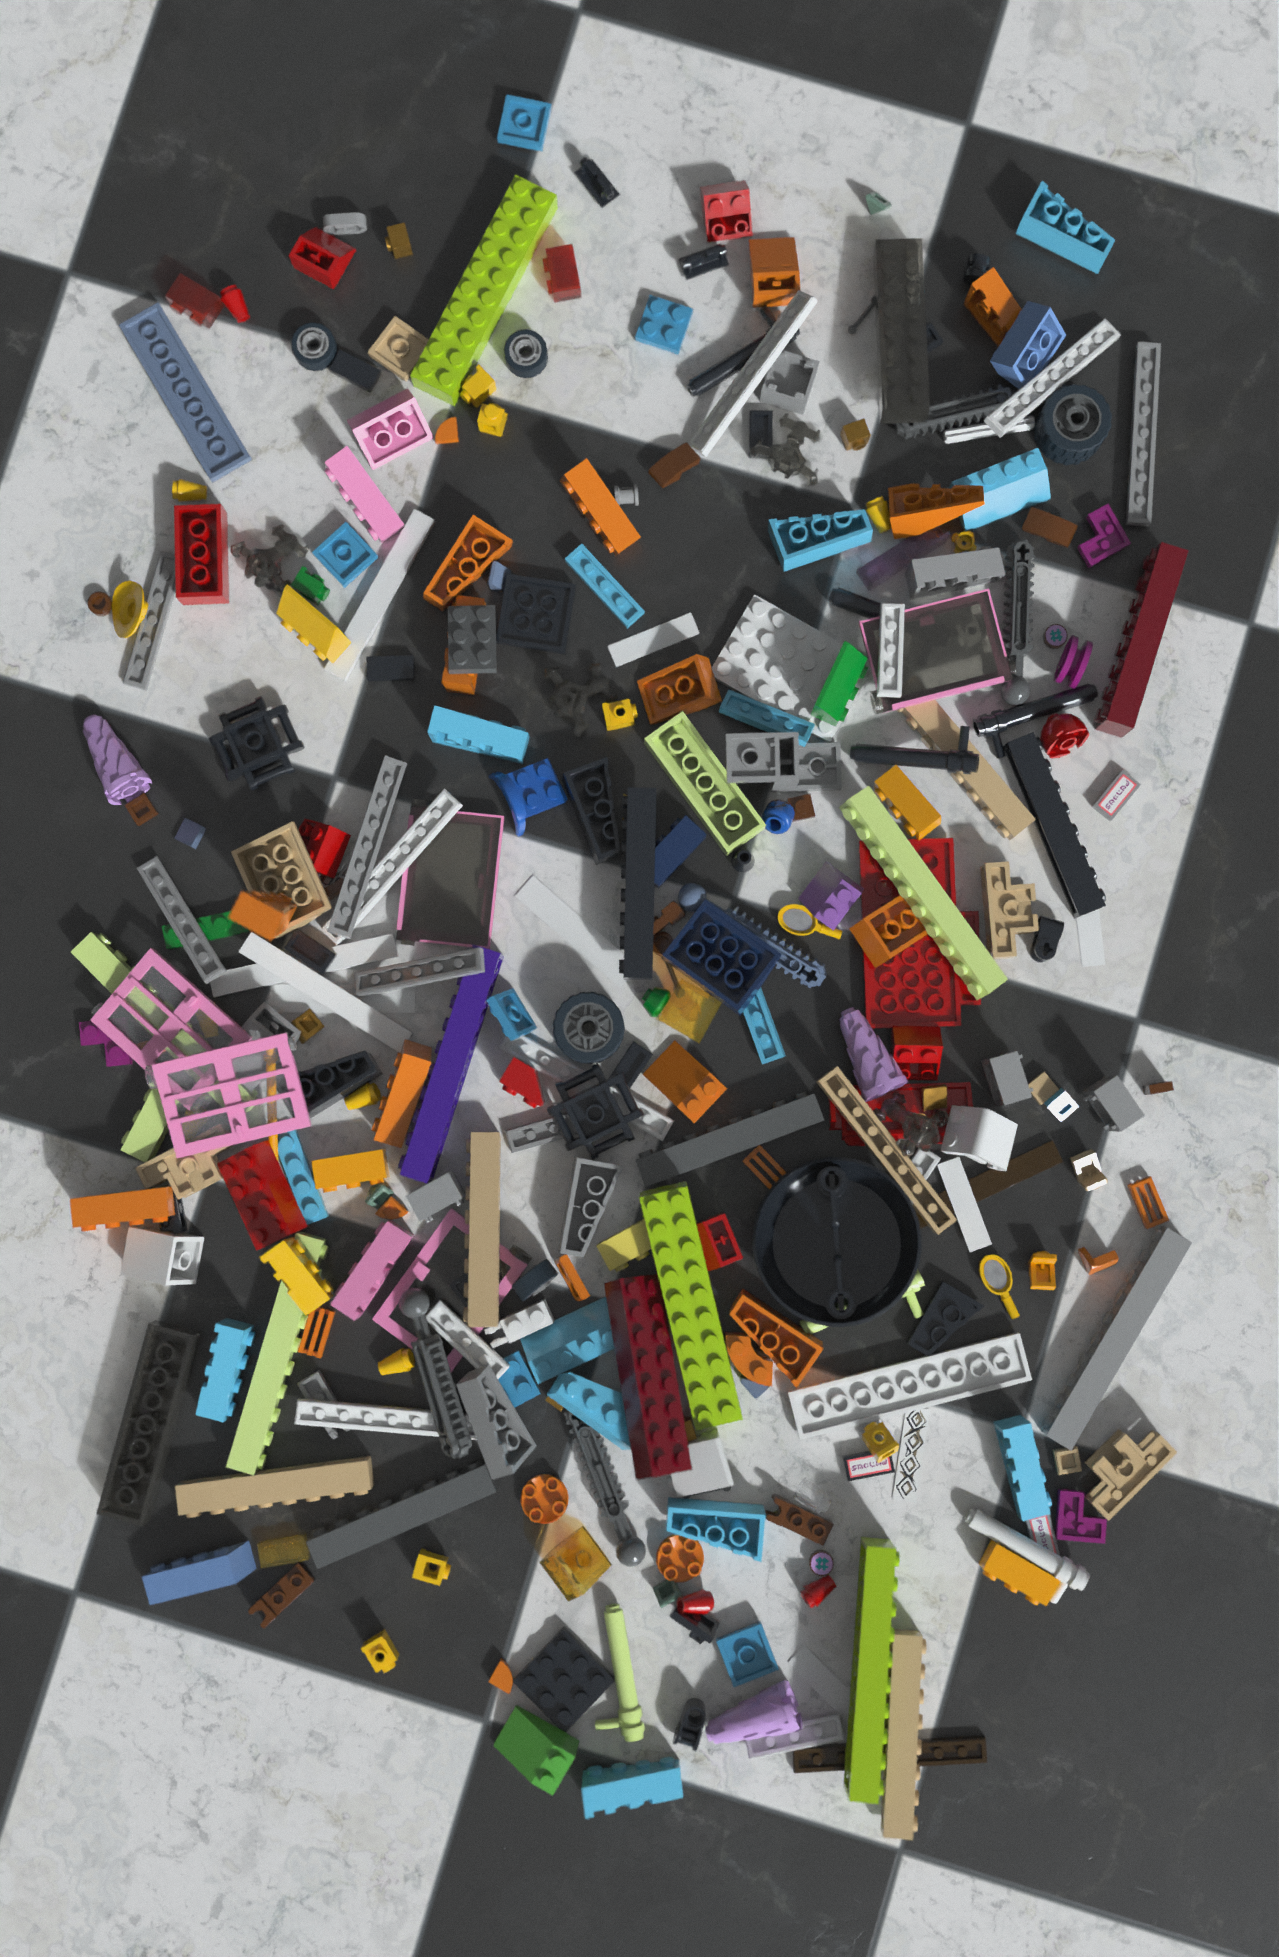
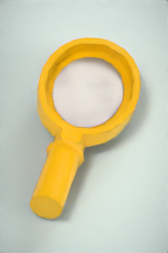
M798 904L786 905L778 913L779 924L791 934L805 936L817 931L837 939L841 938L842 930L835 928L833 931L824 923H819L818 919L805 906Z
M997 1255L984 1256L979 1263V1275L983 1285L991 1293L1000 1295L1001 1301H1003L1011 1319L1019 1317V1312L1009 1294L1013 1282L1009 1266Z

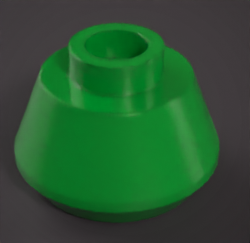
M655 987L653 990L648 988L641 1000L645 1002L643 1007L650 1017H657L669 1001L671 993L669 990Z

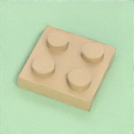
M394 316L370 348L368 355L406 382L429 339Z

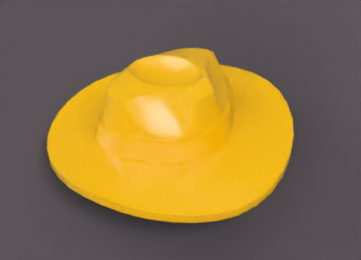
M122 582L113 593V624L115 632L120 638H128L133 635L140 622L144 620L148 610V602L144 600L143 588L137 582Z

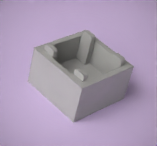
M782 350L767 372L761 391L760 402L804 415L820 361Z
M1017 1051L981 1060L995 1106H1005L1032 1097L1031 1092L1034 1090L1028 1086L1020 1058H1023L1022 1054L1018 1055Z
M1117 1075L1105 1076L1082 1092L1085 1096L1082 1099L1089 1101L1104 1123V1126H1102L1104 1130L1122 1132L1145 1116Z
M451 1171L406 1195L419 1222L425 1219L426 1223L434 1220L433 1214L455 1202L457 1206L463 1204L462 1198L465 1197V1191L454 1171Z

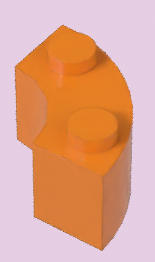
M724 1332L728 1354L738 1371L755 1383L772 1386V1359L761 1356L753 1349L750 1336L747 1333Z

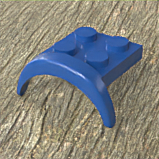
M548 758L508 774L498 771L489 774V778L496 782L506 798L514 819L515 834L518 837L522 836L525 832L526 818L566 803L568 800Z

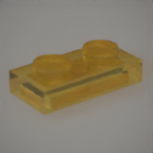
M307 1534L259 1542L257 1546L261 1568L309 1560L310 1553L306 1543Z

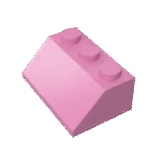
M408 388L346 420L372 470L434 438L415 397Z

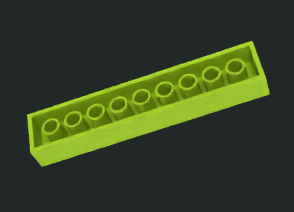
M518 175L514 176L410 375L414 387L455 406L460 397V392L463 391V382L472 374L558 209L557 194Z
M687 1182L642 1191L639 1193L641 1207L695 1429L701 1430L743 1420Z
M861 1537L843 1781L849 1802L879 1804V1795L883 1796L884 1780L881 1779V1770H885L886 1756L882 1754L883 1744H887L888 1736L887 1728H884V1719L889 1718V1703H886V1693L891 1691V1678L888 1677V1667L892 1668L893 1654L889 1652L890 1642H894L895 1634L894 1627H891V1618L896 1616V1602L893 1601V1592H897L898 1577L894 1574L895 1567H899L900 1562L899 1551H896V1547L890 1539Z

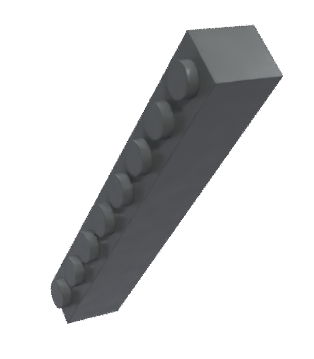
M807 1091L794 1095L795 1100L786 1103L785 1099L772 1103L773 1108L764 1111L762 1107L749 1112L751 1117L743 1120L741 1116L727 1120L729 1124L720 1128L719 1124L708 1127L703 1135L697 1136L695 1132L684 1136V1142L675 1145V1142L671 1141L661 1145L662 1150L653 1153L652 1149L639 1153L640 1158L635 1161L645 1187L824 1121L815 1094H808Z
M476 1460L468 1464L467 1469L458 1472V1469L444 1475L445 1479L436 1482V1479L427 1481L422 1484V1489L415 1492L413 1488L406 1490L400 1494L401 1498L394 1501L391 1498L383 1500L373 1510H370L369 1507L355 1513L356 1517L347 1520V1517L335 1521L333 1523L334 1526L325 1530V1527H320L312 1531V1536L309 1537L306 1543L316 1568L324 1567L495 1493L498 1486L495 1479H491L485 1461L481 1463L480 1460Z

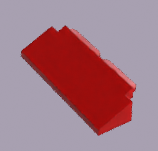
M970 1082L905 1084L894 1091L887 1092L886 1095L866 1102L894 1140L897 1142L898 1139H905L908 1144H942L951 1107H973ZM945 1084L947 1086V1108L923 1111L920 1087ZM852 1085L861 1096L858 1085ZM828 1098L829 1130H841V1139L848 1146H866Z

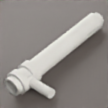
M971 1508L965 1518V1522L968 1523L969 1527L1048 1571L1060 1580L1050 1599L1052 1603L1056 1604L1067 1586L1074 1590L1079 1589L1082 1591L1087 1585L1090 1573L1082 1565L1073 1564V1561L1068 1557L1057 1555L979 1509L974 1510Z

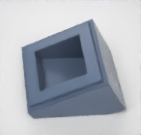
M493 561L491 564L488 585L490 590L504 592L507 573L511 574V571L497 561Z
M185 818L174 839L196 849L206 828Z
M744 1375L739 1377L741 1384L756 1399L769 1388V1386L749 1380Z

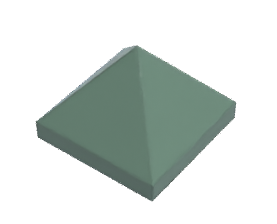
M875 191L867 194L865 197L870 215L889 209L892 206L888 200Z
M381 1183L371 1186L365 1202L379 1209L394 1191Z
M665 1580L653 1587L661 1608L682 1597L677 1582Z

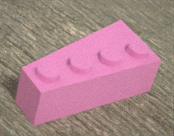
M348 446L324 462L325 474L331 482L335 481L340 489L338 491L346 502L350 501L355 507L353 512L357 518L367 523L369 526L367 531L374 541L379 539L383 543L404 527V523Z
M388 1220L386 1223L381 1222L374 1233L377 1237L373 1243H367L361 1253L364 1256L359 1263H354L348 1272L349 1278L338 1287L335 1292L336 1297L330 1304L354 1321L362 1316L414 1236L392 1220Z

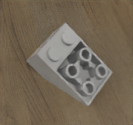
M265 1002L260 1005L242 1026L253 1037L251 1040L287 1033L290 1049L299 1040L301 1031ZM276 1048V1054H278V1061H276L277 1064L280 1061V1056L278 1053V1049ZM266 1050L236 1057L232 1062L236 1079L265 1073L266 1061H264V1055H266ZM262 1079L242 1084L252 1091Z

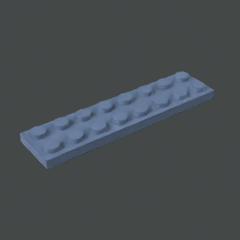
M159 302L119 324V327L211 482L217 481L251 461L249 453Z

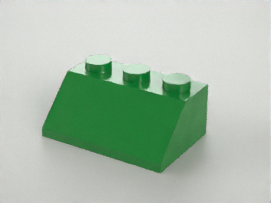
M844 641L811 712V716L835 727L839 721L844 722L849 711L845 706L848 700H854L859 690L855 685L858 679H864L869 668L865 666L868 658L847 641Z

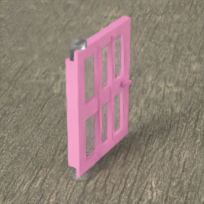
M150 948L107 1001L104 1004H97L91 1012L94 1015L91 1021L154 1079L155 1076L152 1068L154 1064L250 1041L253 1038L154 948ZM214 1063L168 1074L173 1094L211 1086L218 1080ZM208 1092L177 1100L188 1110L197 1114L208 1106L213 1097Z
M288 1032L275 1034L145 1067L148 1086L150 1089L158 1088L177 1158L312 1125L293 1051L297 1050L294 1036L289 1037Z

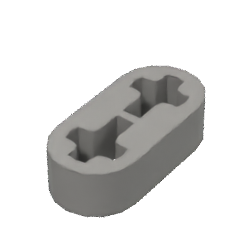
M362 213L328 214L323 217V231L330 235L358 234L367 230L366 216Z

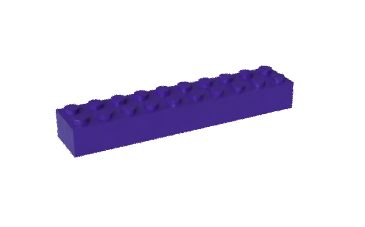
M474 944L472 946V948L480 947ZM483 948L485 972L458 977L456 985L459 986L457 995L453 994L449 1008H452L450 1018H445L442 1026V1031L445 1034L443 1040H438L435 1048V1054H438L436 1062L431 1063L427 1076L431 1078L428 1086L423 1087L420 1095L423 1103L421 1109H416L413 1117V1123H416L414 1131L409 1132L405 1145L409 1147L407 1153L401 1156L398 1164V1169H401V1176L427 1184L434 1179L489 1006L486 1000L492 996L504 959L501 953L487 948Z

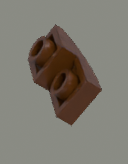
M685 442L655 463L648 473L663 489L679 480L683 472L698 465L701 457Z
M1031 507L1022 529L1024 532L1043 537L1048 542L1068 548L1077 525L1056 515Z

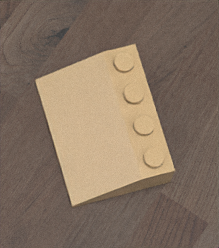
M294 821L231 851L248 892H251L252 889L259 892L263 890L268 893L272 891L277 894L280 892L291 897V903L297 905L286 930L275 938H281L303 927L332 909Z

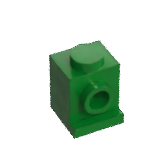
M304 566L301 567L291 583V587L299 595L318 606L321 601L327 599L330 593V589L324 584V579L314 573L311 575Z

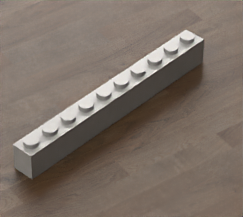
M1160 1226L1159 1229H1155L1150 1237L1151 1244L1148 1249H1144L1141 1252L1137 1268L1128 1274L1126 1278L1127 1285L1123 1291L1120 1290L1114 1299L1116 1304L1103 1317L1102 1328L1092 1336L1090 1340L1092 1345L1088 1352H1084L1079 1358L1078 1369L1068 1377L1066 1381L1067 1388L1063 1394L1060 1393L1057 1396L1051 1415L1048 1414L1042 1422L1043 1429L1041 1432L1071 1451L1192 1244L1191 1241L1168 1227Z

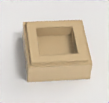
M1042 1072L1028 1083L1029 1088L1034 1090L1031 1092V1095L1039 1105H1042L1059 1090L1045 1072Z
M1074 1446L1072 1451L1066 1447L1052 1450L1058 1475L1082 1471L1077 1446Z

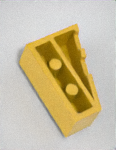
M292 1237L279 1243L262 1255L260 1259L263 1263L269 1261L276 1271L273 1274L278 1281L280 1279L283 1281L288 1289L287 1293L302 1312L308 1315L334 1297L331 1293L333 1288L326 1279L322 1280L318 1274L320 1270L313 1259L309 1260L304 1254L306 1249L302 1242Z

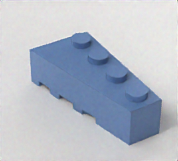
M245 1541L229 1547H222L209 1553H199L189 1559L183 1557L172 1561L171 1564L166 1566L164 1563L150 1567L151 1571L142 1576L149 1605L236 1584L257 1568L250 1543Z

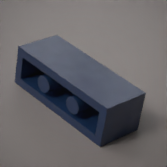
M687 816L682 820L678 817L669 827L672 831L666 837L661 835L655 842L654 885L658 889L706 838L707 834Z

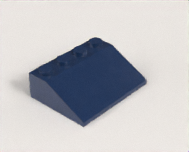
M705 899L662 956L668 964L740 1016L753 1000L782 954Z

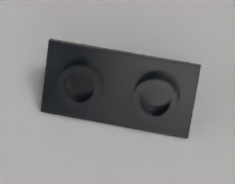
M585 157L580 161L581 167L574 174L601 208L620 196V193L593 159Z
M721 243L678 259L686 280L729 265L726 257V246Z

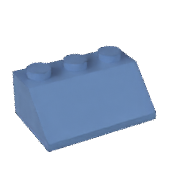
M1027 301L990 360L997 373L1019 389L1046 368L1066 336L1051 307Z

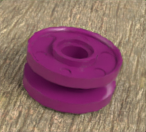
M1074 635L1069 638L1054 675V682L1061 683L1066 675H1069L1068 687L1073 689L1076 688L1083 676L1093 648V642L1086 640L1081 648L1078 649L1079 637Z

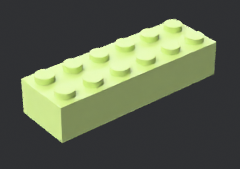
M683 711L644 738L645 746L726 856L765 829L766 824L737 784L727 783L726 769Z

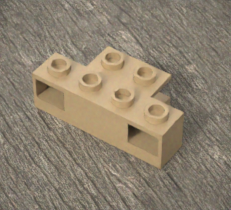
M1009 861L985 863L980 866L987 951L993 959L1013 958L1017 956L1015 934H1030L1039 931L1037 914H1032L1031 901L1036 900L1035 883L1011 885Z
M221 1123L186 1141V1143L231 1133V1130L227 1123ZM237 1144L180 1158L176 1157L175 1150L172 1148L135 1169L145 1189H151L169 1181L179 1200L223 1179L217 1165L220 1162L217 1155Z
M1118 1429L1085 1461L1089 1468L1101 1479L1085 1498L1109 1521L1178 1452L1154 1430H1151L1136 1445L1126 1433H1122Z

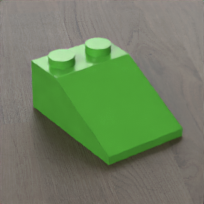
M516 1705L493 1746L533 1785L553 1795L576 1757L580 1740Z

